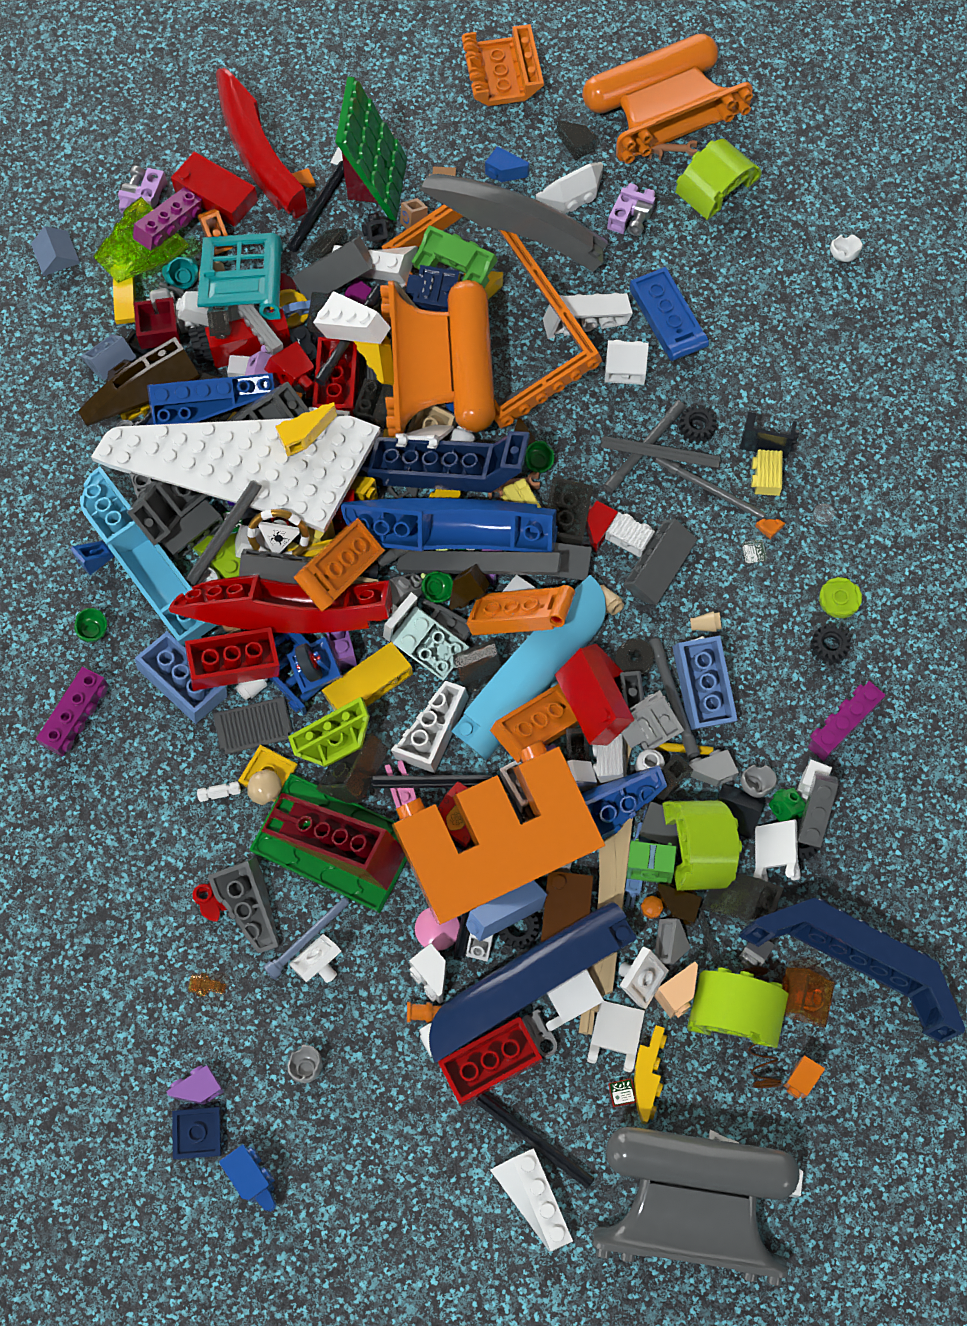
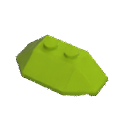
M237 533L229 535L209 565L210 568L219 573L221 579L239 577L240 558L235 555V538ZM214 535L207 536L193 550L201 556Z
M363 697L353 700L288 736L294 755L327 767L362 748L370 717Z

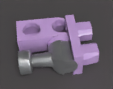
M132 166L130 182L123 184L118 193L120 200L119 210L121 213L128 215L133 208L136 209L137 216L143 218L156 208L155 206L158 204L161 191L167 185L164 171L147 168L145 171L140 166Z
M629 183L626 188L623 187L609 215L607 229L624 234L630 215L635 216V220L629 223L627 230L634 236H640L644 229L643 221L648 220L653 212L655 191L646 189L644 194L639 193L637 185Z

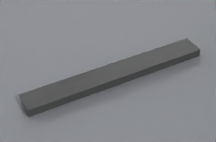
M409 551L399 557L397 571L399 573H431L439 571L442 573L459 574L477 564L483 574L559 575L562 556L560 553Z

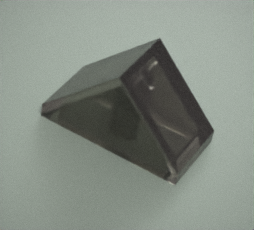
M581 727L566 728L565 747L567 761H589V743Z

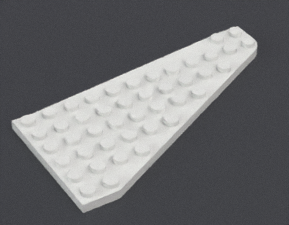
M336 416L307 449L287 456L278 438L275 426L285 420L294 418L120 426L112 428L104 435L91 458L94 462L129 474L132 472L234 503L238 501L250 481L255 480L261 484L262 488L249 507L261 511L270 509L289 511L300 517L306 526L325 533L381 430L376 425L352 416Z

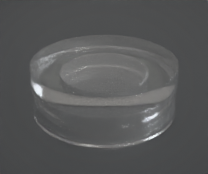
M826 503L817 505L813 512L814 520L820 525L831 523L835 515L833 507Z

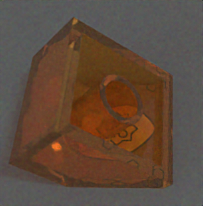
M786 967L782 989L789 993L784 1016L826 1028L835 983L810 969Z

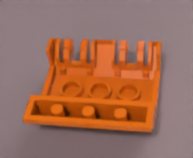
M531 24L513 26L512 37L477 42L476 32L462 35L461 39L464 51L466 52L465 58L470 81H473L471 87L475 100L487 106L526 101L544 86Z

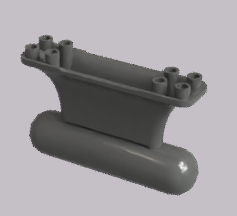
M630 1126L617 1129L609 1137L605 1148L609 1166L614 1172L622 1176L640 1179V1183L632 1207L619 1223L608 1227L598 1226L593 1229L592 1244L597 1248L596 1255L598 1257L610 1258L611 1251L621 1253L620 1259L625 1262H634L635 1255L653 1256L735 1269L737 1272H743L742 1278L750 1282L757 1281V1276L763 1275L767 1276V1283L775 1286L781 1285L782 1278L788 1276L787 1263L784 1257L771 1253L763 1244L757 1225L756 1204L757 1197L781 1200L788 1198L795 1192L799 1183L800 1173L796 1160L789 1153L778 1149Z

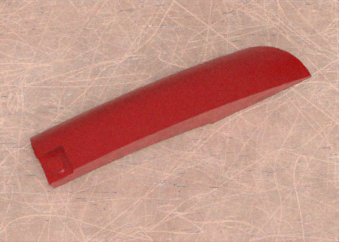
M257 574L200 583L193 586L192 590L188 591L185 595L183 593L178 595L168 609L169 612L184 617L239 629L256 630L271 627L272 632L328 633L367 629L370 627V621L389 619V614L393 611V602L389 580L350 585L330 606L321 611L299 584L263 579Z

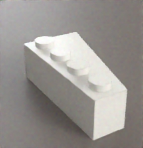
M334 291L313 322L326 338L381 344L391 328L377 311Z
M627 293L559 295L584 332L591 331L597 326L604 329L626 325L633 314ZM549 304L543 317L547 338H555L554 334L564 333V336L570 335Z

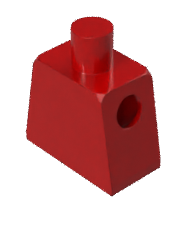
M297 341L271 356L264 368L267 373H273V378L279 383L289 382L292 388L300 385L307 392L314 386V382L309 378L314 365Z

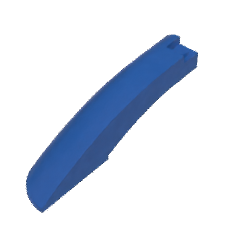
M456 498L379 499L341 503V511L346 524L348 525L359 518L381 547L413 551L491 549L553 553L556 543V509L537 508V504Z

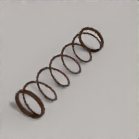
M750 967L740 970L739 973L741 971L749 972L756 977L767 974L769 969L766 967ZM757 1044L751 1045L748 1048V1052L750 1054L758 1057L775 1059L760 1064L751 1070L750 1073L754 1077L765 1079L753 1082L752 1087L771 1088L781 1086L782 1081L779 1079L766 1078L753 1074V1071L755 1069L776 1062L779 1060V1058L755 1054L751 1052L750 1049L756 1046Z

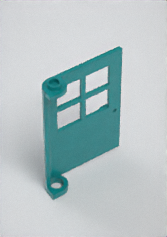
M275 233L203 237L197 306L213 307L261 303L259 305V313L263 318L269 320L281 319L279 308L281 251H283L281 237ZM263 244L265 248L264 253L241 255L242 245ZM237 245V255L214 257L215 247ZM264 258V268L240 270L241 260ZM237 260L236 270L218 272L213 270L214 261ZM269 306L273 307L275 310L271 313H268L264 310V308Z

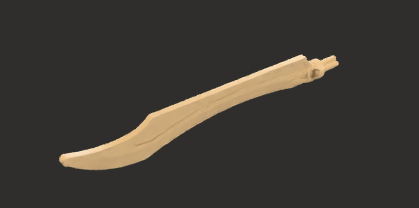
M627 741L626 767L628 766L630 755L633 750V748H630ZM598 780L596 787L606 783H600V781ZM629 818L616 834L603 839L605 846L599 849V895L597 909L609 902H614L623 910L633 818ZM618 952L587 970L602 998L613 992ZM599 1004L581 1014L579 1033L592 1035L594 1016L596 1012H599Z

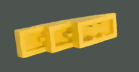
M117 264L113 266L116 325L135 322L133 302H136L134 264Z

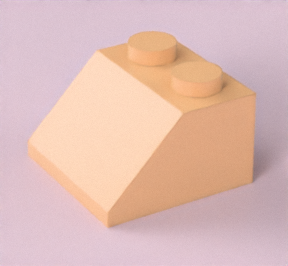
M693 962L660 986L654 995L670 1019L675 1015L678 1018L681 1017L691 1007L690 1003L694 998L698 969L696 962Z

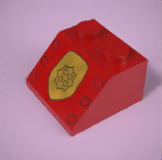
M457 782L445 795L438 806V810L451 838L466 847L472 838L452 796L468 788Z

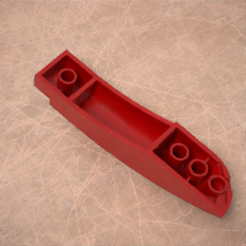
M219 68L216 71V81L220 106L228 133L241 161L255 183L278 211L284 208L295 219L308 212L304 187L285 167L269 144L261 127L258 104L255 98L228 69Z

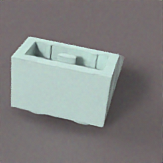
M416 605L390 638L394 645L442 680L447 677L469 648L468 645Z

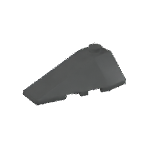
M257 857L208 875L216 899L219 903L222 902L229 912L228 915L241 927L242 933L257 953L279 947L280 944L266 884Z

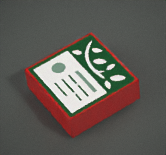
M631 1079L608 1083L613 1108L636 1103Z

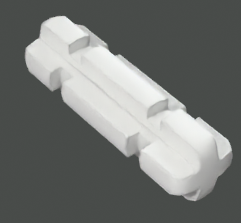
M235 781L229 783V785L221 784L211 786L209 789L201 788L197 790V796L199 801L202 802L207 801L208 798L217 799L227 797L229 794H240V784Z

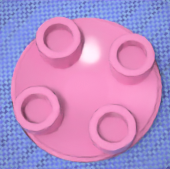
M427 908L416 920L415 934L424 948L431 943L437 951H441L456 943L460 925L457 917L441 925L437 924L430 908Z

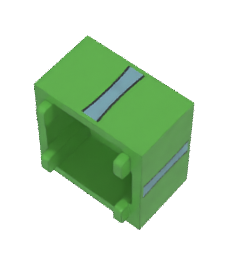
M639 839L631 841L626 879L671 884L674 873L676 846H672V843L661 845L639 842Z

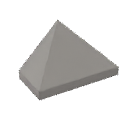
M660 919L654 955L662 964H674L691 947L679 919Z

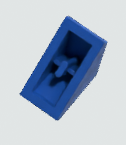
M103 541L72 546L71 548L77 562L89 575H92L114 557Z

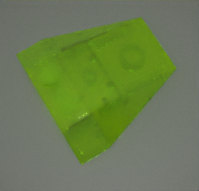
M139 197L124 210V216L119 223L113 226V232L108 238H105L93 256L117 283L174 260L190 247L178 233L167 238L161 246H157L152 251L133 239L134 224L153 210L142 197Z

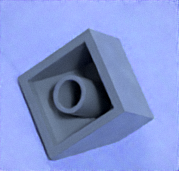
M111 334L80 356L98 378L103 380L107 379L108 371L125 359L133 363L132 360L136 358L125 339Z

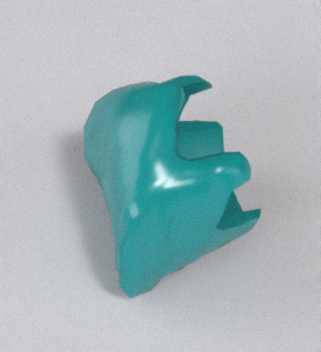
M176 257L162 267V275L169 285L181 289L190 288L199 277L198 262L193 257Z

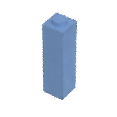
M533 880L471 910L466 926L472 935L479 941H482L541 910L547 894Z

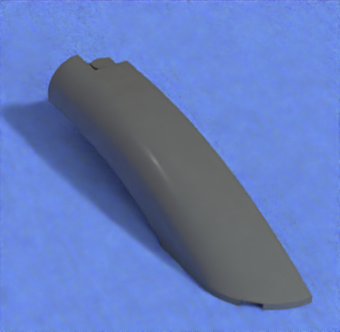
M432 174L420 186L421 191L484 229L490 227L532 239L563 253L592 272L603 263V249L608 245V241L563 212L529 196L486 182L444 174Z

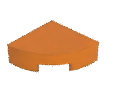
M309 168L292 173L301 185L307 188L316 186Z
M762 519L756 523L755 527L771 539L785 526V523L779 519Z

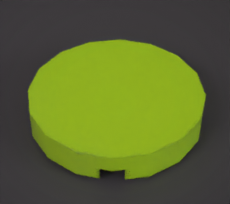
M837 577L830 579L823 585L819 593V602L821 608L828 615L843 619L851 617L857 612L862 602V594L856 584L854 585L851 580Z

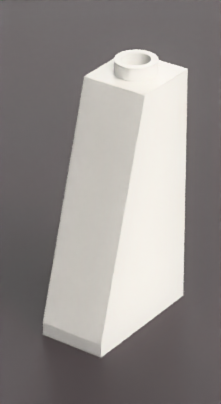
M186 291L176 304V310H179L178 319L205 326L242 319L238 315V305L198 307V291Z

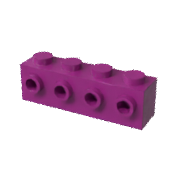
M185 187L134 224L133 239L150 251L157 246H161L167 238L174 236L179 229L186 227L194 218H198L197 215L202 212V199Z
M82 666L36 737L41 746L62 757L66 752L70 751L76 735L83 731L85 721L89 716L93 715L99 699L103 698L108 691V683L105 678Z
M870 681L865 686L860 684L852 693L854 697L850 701L845 699L838 707L840 711L836 715L832 713L824 721L826 725L822 729L818 727L811 734L810 738L812 740L808 748L821 760L825 761L881 704L886 696Z

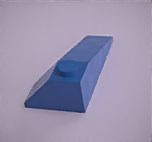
M658 765L591 788L581 794L602 839L616 834L629 818L632 819L636 812L643 805L653 800L667 787V784Z

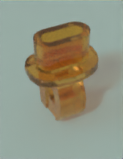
M206 973L191 975L188 992L196 993L198 997H203L208 992L225 994L226 984L210 980Z

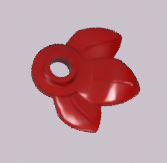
M210 882L208 884H200L194 889L192 894L193 900L200 906L201 914L206 919L217 922L220 917V911H227L222 902L219 903L216 899ZM204 892L208 893V897H207V898H205V899L200 898V895H201L202 893H204Z

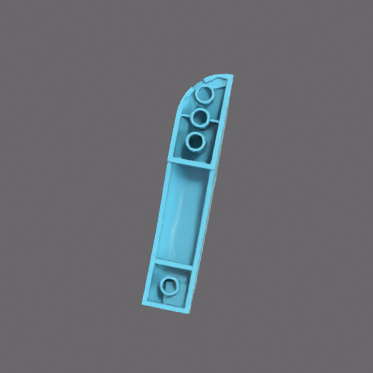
M100 466L95 469L83 485L84 491L82 496H80V505L84 515L179 644L185 646V641L201 639L202 635L217 626V624L169 612L168 608L173 600L181 593L185 595L192 588L160 545L157 543L154 546L127 514L131 506Z
M591 575L574 589L575 596L564 625L562 627H554L553 630L533 631L465 710V715L452 729L451 732L486 761L500 745V742L490 731L495 721L545 692L556 680L555 674L580 648L586 647L601 628L606 614L605 596L600 585Z

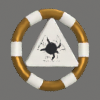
M270 509L257 514L248 525L247 537L254 550L270 552L256 540L255 535L258 524L271 552L280 553L300 532L299 546L292 551L282 554L299 556L305 551L309 543L310 536L306 524L300 517L286 510ZM273 517H282L288 519L297 527L288 526L283 520H275L273 523L262 521Z

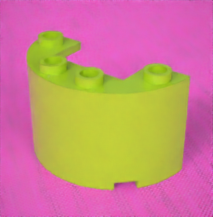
M726 139L712 140L701 152L697 151L693 155L692 162L676 181L675 193L706 220H709L721 210L723 198L742 183L748 188L761 178V169Z
M719 800L667 801L662 803L666 825L676 824L683 862L674 868L677 891L727 888L736 878L739 853L742 851V843L739 840L737 831L738 821L733 817L727 805Z
M718 968V971L703 970L699 974L687 1030L711 1035V1032L714 1031L749 1038L757 1045L777 1048L789 993L782 989L781 984L775 982L767 983L755 979L754 975L749 972L741 971L740 974H735L726 968Z

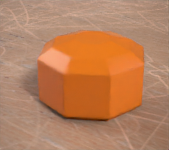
M650 896L644 899L640 908L643 916L654 919L660 916L664 907L661 899Z

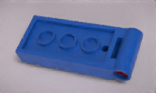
M666 267L630 281V292L671 361L709 346L706 334L701 329Z

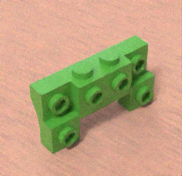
M429 225L424 233L422 243L411 262L417 269H420V265L436 267L438 262H441L465 273L466 275L463 280L477 281L485 289L489 282L488 275L498 259L495 254L480 248L473 241L466 242L457 234L451 235Z

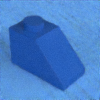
M497 146L485 161V174L491 179H496L500 182L526 178L529 176L530 163Z

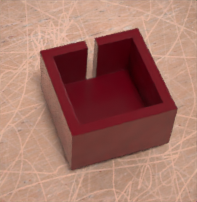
M173 297L155 299L159 314H155L151 300L133 302L136 335L141 349L159 347L174 337L181 344Z

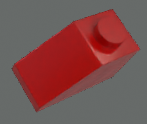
M597 500L593 506L590 505L584 514L586 517L585 526L591 547L596 553L605 540L606 531L618 514V511Z

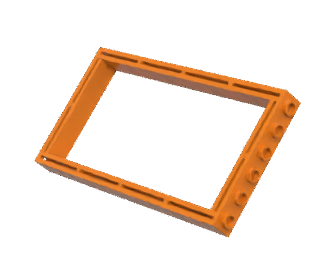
M442 205L383 245L382 249L419 247L429 225L443 231L463 216L448 206ZM498 230L582 351L503 405L499 406L495 400L494 420L502 429L511 425L521 415L529 413L536 405L544 403L554 393L562 391L572 381L579 380L587 371L597 368L603 361L595 346L519 237L514 233Z

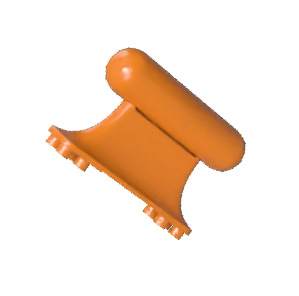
M695 34L599 73L585 82L582 97L588 109L594 113H606L622 107L626 114L628 130L621 133L617 138L616 157L619 161L629 164L638 155L648 156L652 148L659 144L667 143L712 123L715 124L722 120L730 122L735 115L739 113L747 115L751 111L749 105L753 97V87L749 82H743L729 88L721 87L710 81L703 74L714 67L718 59V47L711 37L706 34Z
M393 280L388 281V285H380L382 316L392 328L393 397H385L388 436L396 437V433H404L408 422L414 415L428 407L444 403L454 404L455 420L465 431L477 433L486 430L495 418L488 296L484 287L474 280L457 282L451 287L448 294V312L422 310L408 304L399 295Z

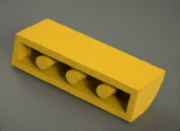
M390 642L345 673L342 678L335 680L322 689V692L334 711L359 697H363L364 703L368 707L413 675L412 666L396 646Z

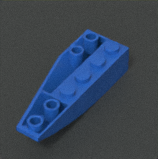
M273 373L147 385L153 424L196 423L253 402L274 390Z

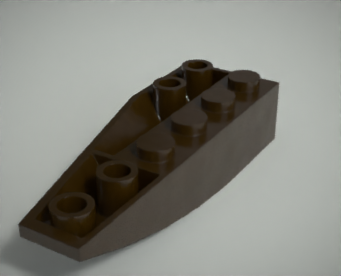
M174 337L121 370L105 383L78 410V413L86 426L149 404L147 385L194 381L200 375L177 338Z

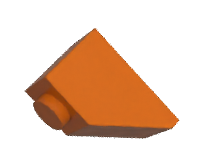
M213 209L197 215L206 237L228 236L218 210ZM232 246L215 247L214 255L232 249Z
M804 1055L796 1062L783 1086L787 1088V1093L797 1099L800 1097L805 1098L825 1068Z

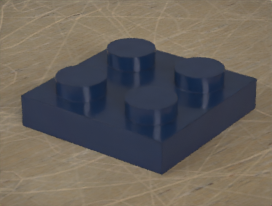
M220 1107L172 1111L173 1160L222 1156Z

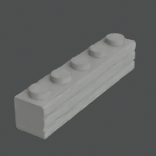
M252 304L238 305V315L244 319L247 327L250 326L254 336L257 335L259 342L264 344L268 353H271L273 356L284 349L283 343Z

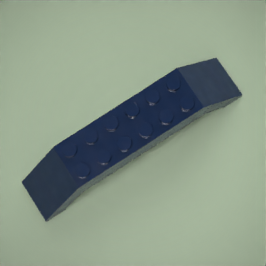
M508 431L506 437L494 444L439 441L436 449L427 448L429 445L428 440L408 439L405 447H396L398 438L378 437L357 476L372 477L376 480V485L491 493L522 472L530 434L529 432Z
M812 898L757 918L739 933L738 937L757 947H760L770 939L788 934L903 994L910 999L923 1026L922 1033L940 1043L955 1038L965 1031V1025L937 961L931 959L926 953L910 948L907 943L891 938L888 933L870 927L867 922L849 916L846 911L830 906L823 899Z

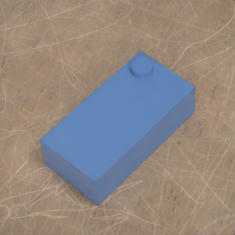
M168 631L135 657L137 670L195 724L227 698L226 685L193 691L186 649Z
M720 636L686 641L674 645L673 652L690 729L697 730L738 721Z

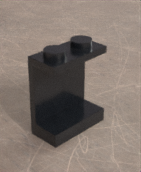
M748 412L739 449L756 453L760 449L782 451V458L787 459L789 452L794 451L795 443L798 439L797 421H793L788 435L754 428L756 413Z

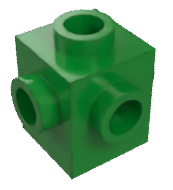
M794 787L787 790L780 789L773 794L774 798L768 805L779 822L796 820L803 816L806 804Z

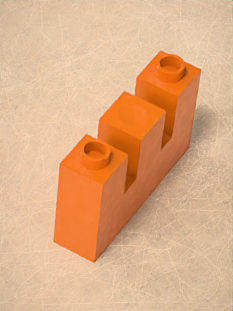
M540 741L518 752L523 763L514 767L513 770L535 815L534 818L520 824L498 775L452 796L475 846L458 853L436 804L425 809L421 798H418L396 808L400 821L392 824L393 830L437 924L441 925L605 846L559 747L547 751L543 741Z

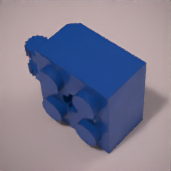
M242 1144L220 1160L219 1163L242 1199L253 1203L258 1202L263 1210L272 1212L277 1206L276 1200H274L271 1193L275 1189L272 1184L275 1179L268 1169L260 1166L259 1162L262 1159L257 1151L252 1147L248 1148Z

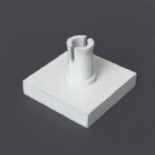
M412 592L399 607L393 604V611L389 614L390 618L385 623L383 637L389 642L415 605L417 606L418 597Z
M322 934L292 960L289 965L305 982L309 981L316 973H319L324 981L328 983L337 975L336 971L329 965V962L341 950L334 942Z
M642 947L632 965L627 962H623L620 965L619 974L624 977L620 987L638 1006L646 1009L669 970L650 949Z

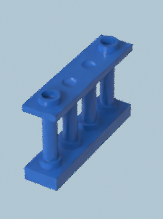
M280 633L274 638L275 647H278L285 640H290L294 644L293 649L287 654L294 652L295 648L301 644H310L300 633ZM287 654L279 660V671L290 663ZM295 674L284 683L278 677L269 678L289 700L288 704L295 712L300 711L303 716L307 713L303 704L324 687L322 686L305 695L301 694L299 697H296L289 690L297 683Z

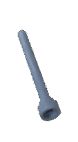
M343 897L277 960L268 961L263 966L267 974L273 980H276L282 974V967L349 905V899Z

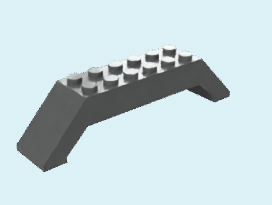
M285 382L243 407L227 421L296 418L302 413L310 412V410L289 382ZM154 480L130 507L127 514L155 546L171 533L170 531L182 516L208 495Z

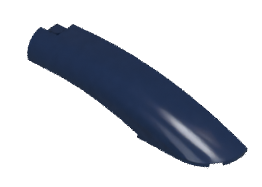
M609 902L443 1004L434 1016L429 1032V1048L434 1062L440 1061L581 973L633 943L637 937L625 920L627 916L616 903Z

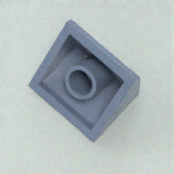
M44 226L31 243L43 276L80 264L68 231Z

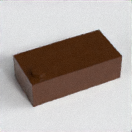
M555 871L548 873L541 943L590 914L593 876Z

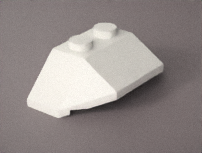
M602 162L590 163L547 186L543 192L537 193L536 200L564 214L576 210L585 203L592 202L597 196L601 182Z

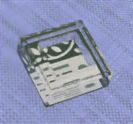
M763 539L742 543L746 564L767 561Z

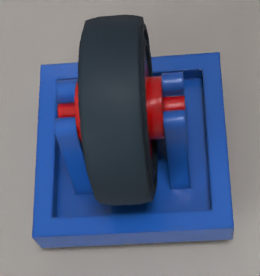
M326 637L311 644H301L295 648L294 652L287 654L301 692L304 695L343 677L329 640Z

